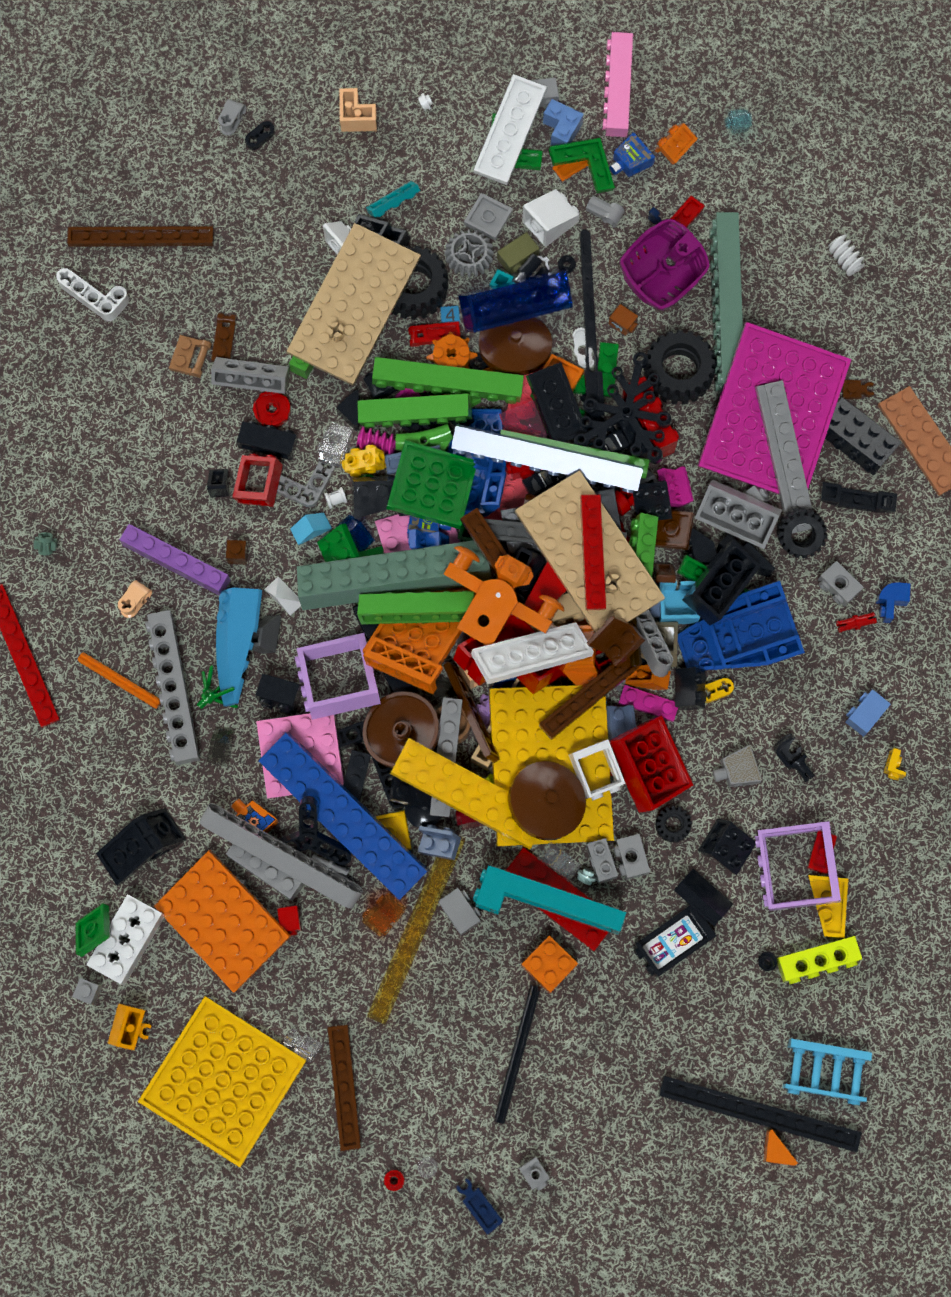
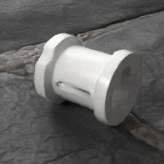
M342 487L335 492L324 493L329 509L343 502L348 503Z

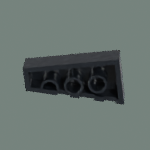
M395 476L352 477V513L354 519L388 510L386 508Z

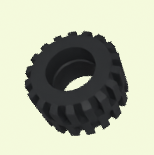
M801 507L800 510L794 508L793 512H786L787 515L781 517V523H778L777 526L778 540L783 549L796 558H799V556L807 558V555L812 557L816 551L819 553L821 551L820 547L825 545L826 542L824 540L827 539V528L821 517L811 509L806 510L805 507ZM802 523L810 524L813 530L809 539L804 542H796L792 539V531L797 525Z

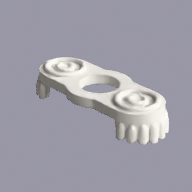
M580 327V329H575L572 335L575 345L574 353L577 356L579 367L586 370L585 355H581L578 352L580 346H586L585 328L582 329ZM588 348L589 369L594 365L592 348Z

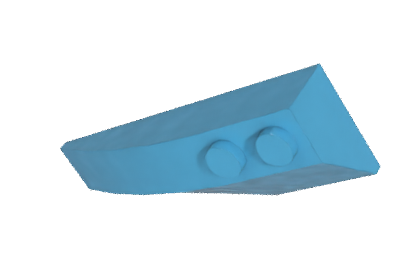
M229 588L221 591L219 596L216 627V659L220 691L231 687L235 688L234 691L222 695L223 706L226 707L238 704L244 683L242 674L249 664L246 658L248 651L253 648L254 643L251 642L253 632L257 633L262 597V590Z

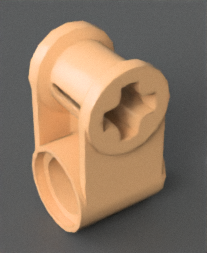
M137 580L133 581L118 602V608L122 615L126 618L134 617L147 602L146 599L151 597L152 590Z

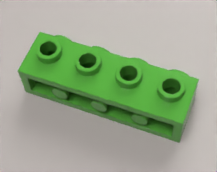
M640 513L636 518L632 519L629 545L652 577L658 517Z

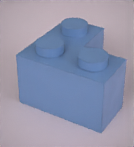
M551 99L543 114V123L554 128L551 135V145L572 143L583 124L584 114Z

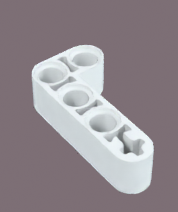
M67 268L60 269L56 274L57 281L63 290L106 321L116 319L129 303V296L126 289L122 286L112 288L105 296ZM84 288L81 292H77L78 289ZM123 295V298L116 299L118 296ZM97 298L96 302H91L92 299ZM112 309L110 312L105 313V310Z

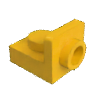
M896 748L890 750L883 772L888 774L887 777L893 780L903 779L907 773L896 769L899 768L902 757H900L901 750Z

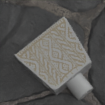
M751 745L724 757L720 761L722 768L712 771L715 782L726 779L728 787L754 785L762 781Z

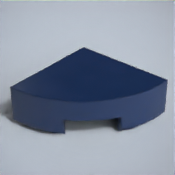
M653 207L649 211L648 220L655 225L662 221L658 216L660 212Z

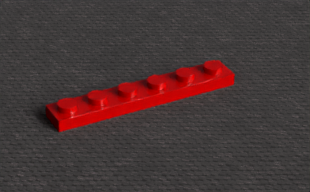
M581 495L585 611L605 610L606 595L601 495Z

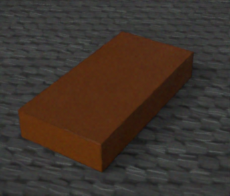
M654 564L656 582H676L673 564Z

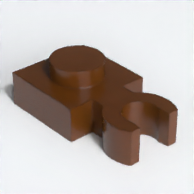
M844 380L842 397L844 399H861L862 394L866 397H873L875 393L868 392L867 388L873 387L874 383L868 382L865 385H861V380Z

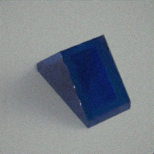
M348 515L336 526L338 527L340 524L347 525L359 552L364 551L375 541L362 522L354 519L351 515Z

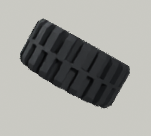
M405 246V248L421 255L414 271L425 274L431 283L427 289L417 294L402 292L392 313L394 315L401 314L403 319H407V316H410L411 320H417V316H421L424 319L427 318V313L430 312L431 315L436 313V307H442L443 300H446L448 290L447 269H445L443 260H439V256L436 253L431 254L430 249L425 248L422 250L421 246H415V248Z
M677 330V333L674 334L673 331L667 332L666 337L664 335L659 336L657 342L654 341L647 352L648 365L644 368V376L648 380L650 374H658L660 383L657 386H653V393L656 397L661 395V400L664 402L667 399L672 400L671 404L677 405L678 401H682V405L688 404L689 400L695 402L699 396L703 397L706 394L707 389L712 384L716 371L715 353L713 350H710L711 345L707 341L704 343L702 341L703 337L700 335L694 336V332L688 331V334L683 333V330ZM683 355L695 363L697 373L689 379H675L665 372L663 362L670 356ZM656 377L651 379V382L657 381Z

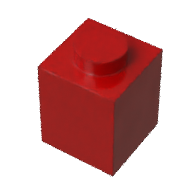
M299 907L277 908L279 924L291 936L298 935L297 931H302Z

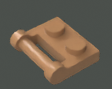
M180 335L169 370L201 378V369L212 343ZM196 347H200L195 367L190 368Z

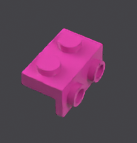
M682 466L675 470L662 468L657 471L659 481H667L671 507L678 508L693 502L686 467Z

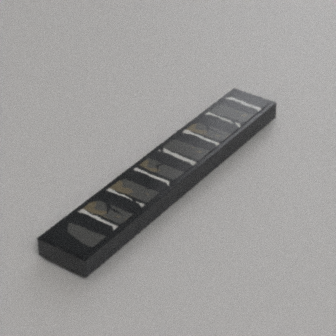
M619 429L606 436V446L602 450L618 453L628 448L629 443ZM598 441L596 445L601 446L603 442ZM594 443L589 445V447L595 448ZM541 470L522 480V484L528 494L538 495L565 480L567 475L559 473V476L548 474V470Z

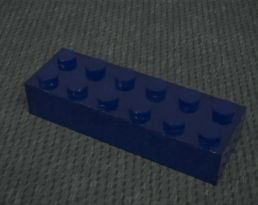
M562 270L458 295L465 332L471 333L573 308L567 271Z

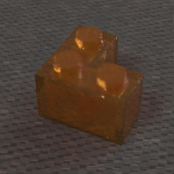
M389 893L386 896L382 894L375 903L377 906H374L372 909L368 908L362 915L363 925L381 940L407 910V907Z

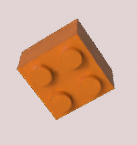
M549 935L521 964V967L550 994L578 963Z

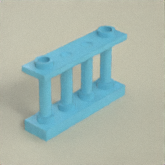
M789 1039L788 1048H793L794 1060L791 1083L783 1084V1088L788 1089L787 1093L799 1095L801 1091L847 1099L848 1104L860 1105V1102L867 1101V1098L859 1097L862 1066L865 1065V1061H871L872 1052ZM805 1051L813 1052L812 1056H814L811 1088L799 1086L802 1054H805ZM825 1054L833 1055L834 1059L831 1091L819 1090L822 1058H825ZM845 1058L853 1059L854 1063L851 1095L839 1093L842 1062L845 1061Z

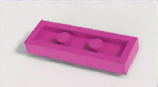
M624 685L618 703L624 706L633 705L635 710L656 717L662 715L663 719L674 722L678 710L675 707L674 701Z

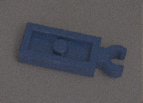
M466 1178L465 1181L468 1184V1188L462 1190L459 1185L456 1188L459 1193L466 1195L462 1202L488 1235L502 1224L503 1220L479 1188L475 1191L472 1190V1183Z

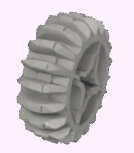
M468 229L467 233L461 230L460 235L455 233L454 238H450L449 243L446 244V263H449L450 269H454L455 274L460 271L461 277L465 273H467L468 278L471 277V273H474L477 277L478 271L483 274L485 269H489V263L493 262V245L489 243V238H484L483 233L478 235L477 230L474 233H471L470 229ZM463 244V248L454 253L457 247ZM484 253L483 257L475 262V258Z

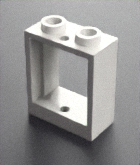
M609 740L569 754L586 799L592 798V801L603 797V792L609 790L610 794L621 790V785L626 784ZM603 750L615 782L590 791L578 759Z

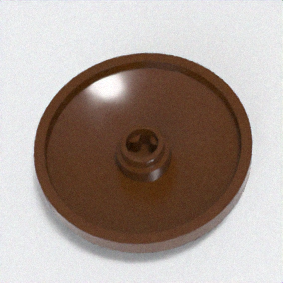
M509 312L493 317L483 326L479 334L478 348L483 361L493 370L500 373L527 375L539 370L548 361L552 351V337L548 328L539 319L525 313Z
M396 692L381 698V704L373 705L369 710L363 725V740L370 755L380 764L393 768L408 738L434 751L440 737V720L434 707L424 697L412 692Z
M541 761L528 765L515 776L509 788L508 805L514 821L525 833L540 840H557L567 836L579 826L585 814L586 797L580 781L568 768L555 762Z

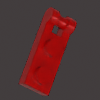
M459 321L409 327L408 334L411 335L409 340L410 347L433 344V340L438 341L447 336L449 332L461 338ZM423 333L424 337H418V334Z

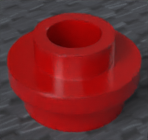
M398 1170L389 1171L384 1177L386 1188L390 1191L400 1190L404 1185L403 1174ZM391 1177H397L398 1183L396 1185L391 1184Z

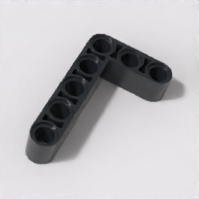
M364 721L337 730L340 751L364 743ZM350 732L358 734L354 740H349L347 736ZM372 757L390 807L396 811L404 809V804L396 806L392 804V801H389L391 787H387L385 783L388 779L393 778V775L390 774L392 768H379V762Z

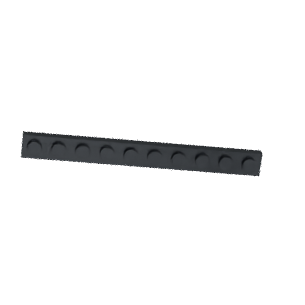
M663 1076L659 1092L661 1097L852 1152H858L862 1132Z

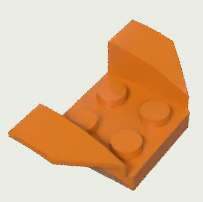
M586 619L576 622L587 641H589L594 631ZM592 648L594 652L591 657L566 663L563 673L575 685H583L582 687H585L598 676V671L595 667L596 649Z

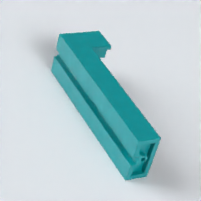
M489 865L487 870L483 869L480 877L481 888L476 889L473 901L476 902V908L499 915L504 897H508L616 935L620 933L627 913Z

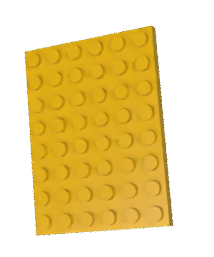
M583 685L547 686L534 695L526 687L489 689L491 740L500 757V760L497 762H492L493 784L509 792L513 779L522 769L532 763L550 761L563 765L576 776L569 754L608 740L606 696L551 740L538 726L539 723L580 691ZM603 750L578 759L590 791L611 784L610 768ZM610 791L603 792V797L593 801L592 798L586 799L584 817L573 832L557 840H540L536 838L533 845L595 842L604 838L607 841H614ZM496 832L497 846L520 845Z

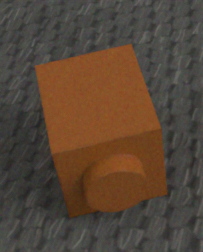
M620 304L609 317L608 324L627 336L629 332L633 333L636 330L638 316Z

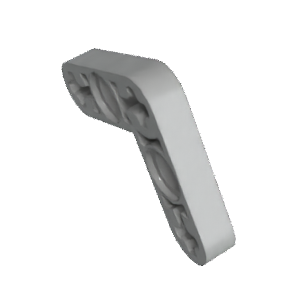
M328 457L321 459L306 486L281 475L279 482L285 488L282 491L283 487L278 485L277 493L305 507L311 508L316 506L335 471L334 461ZM330 463L331 469L327 468L325 471V476L322 475V472L324 470V467L322 465ZM319 478L324 483L321 487H315L313 481ZM296 487L298 488V493L290 495L288 494V489ZM302 490H304L303 494L307 497L313 495L314 501L310 500L308 503L306 498L301 496Z

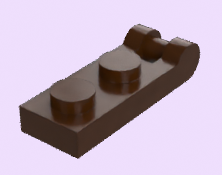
M218 313L211 357L212 362L215 361L216 357L231 359L237 322L236 314L228 316L224 315V313ZM223 323H230L229 327H223Z

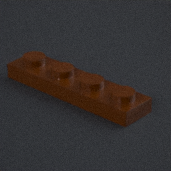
M478 508L461 517L460 520L498 577L495 563L499 556H505L507 553Z

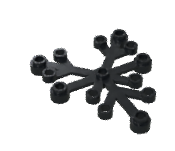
M638 352L633 356L634 370L630 385L623 376L622 368L614 367L611 372L613 378L618 380L627 394L626 402L619 394V389L615 384L609 385L607 392L610 397H613L618 406L598 403L594 398L586 399L583 403V408L587 414L593 415L597 411L616 415L605 422L591 420L588 416L582 417L580 419L581 427L593 429L586 434H577L574 438L575 445L589 447L590 440L598 436L594 440V446L596 449L602 450L606 446L607 430L618 422L625 421L630 423L637 434L635 443L630 448L632 456H641L643 444L648 451V460L653 464H658L663 459V453L661 449L653 446L650 439L661 443L665 440V434L662 430H656L655 432L643 430L636 418L657 422L660 428H668L672 423V418L665 411L659 414L639 411L645 405L654 403L656 397L652 391L645 392L644 397L634 403L636 396L660 383L658 374L652 373L647 381L638 386L641 371L648 365L647 355L644 352ZM638 357H643L642 361H637ZM616 371L621 372L618 376L614 375ZM656 377L657 381L651 382V379ZM615 388L616 392L610 393V390ZM648 395L653 396L651 400L646 399ZM588 403H594L592 407H587ZM629 409L630 413L624 414V410ZM662 416L667 417L665 421L660 420ZM588 420L589 423L587 425H583V421ZM662 434L663 436L661 439H657L656 435ZM580 438L585 439L582 443H579L578 440ZM598 441L603 442L601 446L596 445ZM635 448L640 449L638 453H633ZM653 452H658L656 457L651 456Z

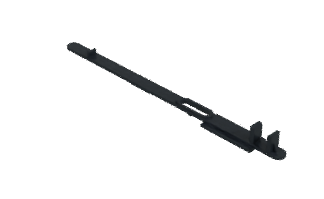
M584 229L580 232V258L586 345L585 392L586 399L594 398L598 403L604 404L603 374L598 371L591 235L588 230ZM588 348H592L594 351L595 372H591L589 369ZM588 403L587 407H592L594 403ZM597 411L593 415L586 414L585 416H588L591 420L601 422L600 415H605V412Z

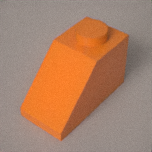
M641 665L633 674L626 678L625 685L651 690H668L671 671L665 677H657L651 672L649 665Z

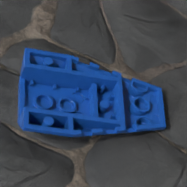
M472 409V417L475 422L468 427L500 434L501 429L503 430L501 409ZM451 440L447 452L472 459L473 456H471L470 452H466V454L456 453L455 449L451 448L453 441ZM490 457L489 468L486 471L476 469L464 516L478 508L481 515L487 517L500 507L507 475L506 461L503 460V463L492 461Z
M780 581L739 595L720 621L709 625L704 620H701L678 634V644L686 668L697 667L705 671L768 666L805 653Z

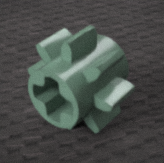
M42 532L38 534V537H35L34 549H38L40 555H51L53 551H56L57 538H53L51 533Z

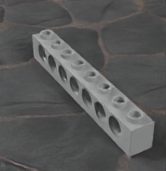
M170 610L148 614V621H145L147 632L151 633L152 638L149 639V646L151 651L154 650L155 654L152 662L154 669L157 668L158 675L155 677L157 686L161 687L162 694H159L161 706L164 705L165 712L162 715L164 723H168L169 731H166L168 743L171 742L172 749L169 750L171 761H175L177 765L200 761L173 615ZM160 630H166L164 636H157V633ZM163 648L170 649L166 655H161L160 652ZM167 666H173V670L170 673H164V669ZM176 684L174 691H167L169 685ZM173 703H180V707L177 710H171ZM177 721H183L184 723L181 728H174ZM180 740H187V744L184 747H178Z

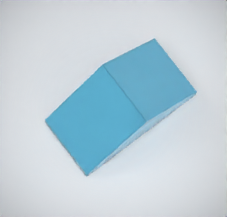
M324 513L307 514L290 528L298 545L332 529Z

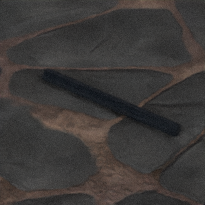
M531 985L496 1111L494 1121L500 1124H504L540 994L541 987L537 985Z

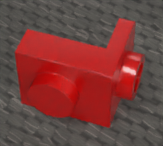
M507 461L506 472L508 475L511 474L513 480L519 478L526 479L534 474V471L530 470L529 466L515 467L510 465L511 462Z

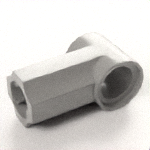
M595 196L590 198L586 207V211L601 218L605 224L606 222L611 224L613 228L616 227L625 212L624 208L619 204H609Z

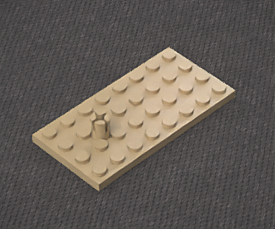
M354 223L289 345L287 354L354 386L421 255Z
M579 470L517 508L515 513L595 633L611 616L630 622L663 601L665 597L601 503L606 609L585 611L580 496L596 494Z

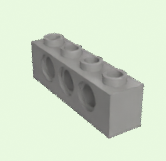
M216 357L211 368L212 385L285 394L289 383V366Z

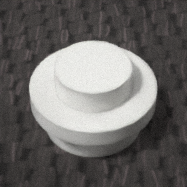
M422 93L418 98L424 111L427 109L431 110V105L433 104L429 95L425 96Z

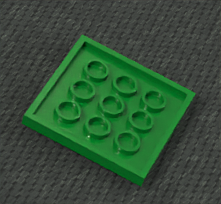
M405 440L386 509L460 529L462 525L460 518L465 514L476 471L474 468L475 464L473 463L474 460Z

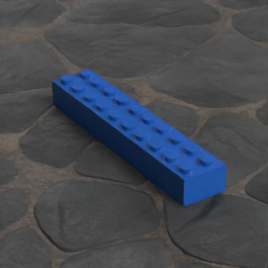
M285 733L259 760L299 802L305 796L314 797L318 801V821L399 900L429 871L290 733ZM306 804L307 810L310 812L311 807L309 804Z

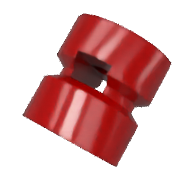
M621 487L620 491H615L618 514L623 516L631 510V506L635 507L633 493L624 492Z

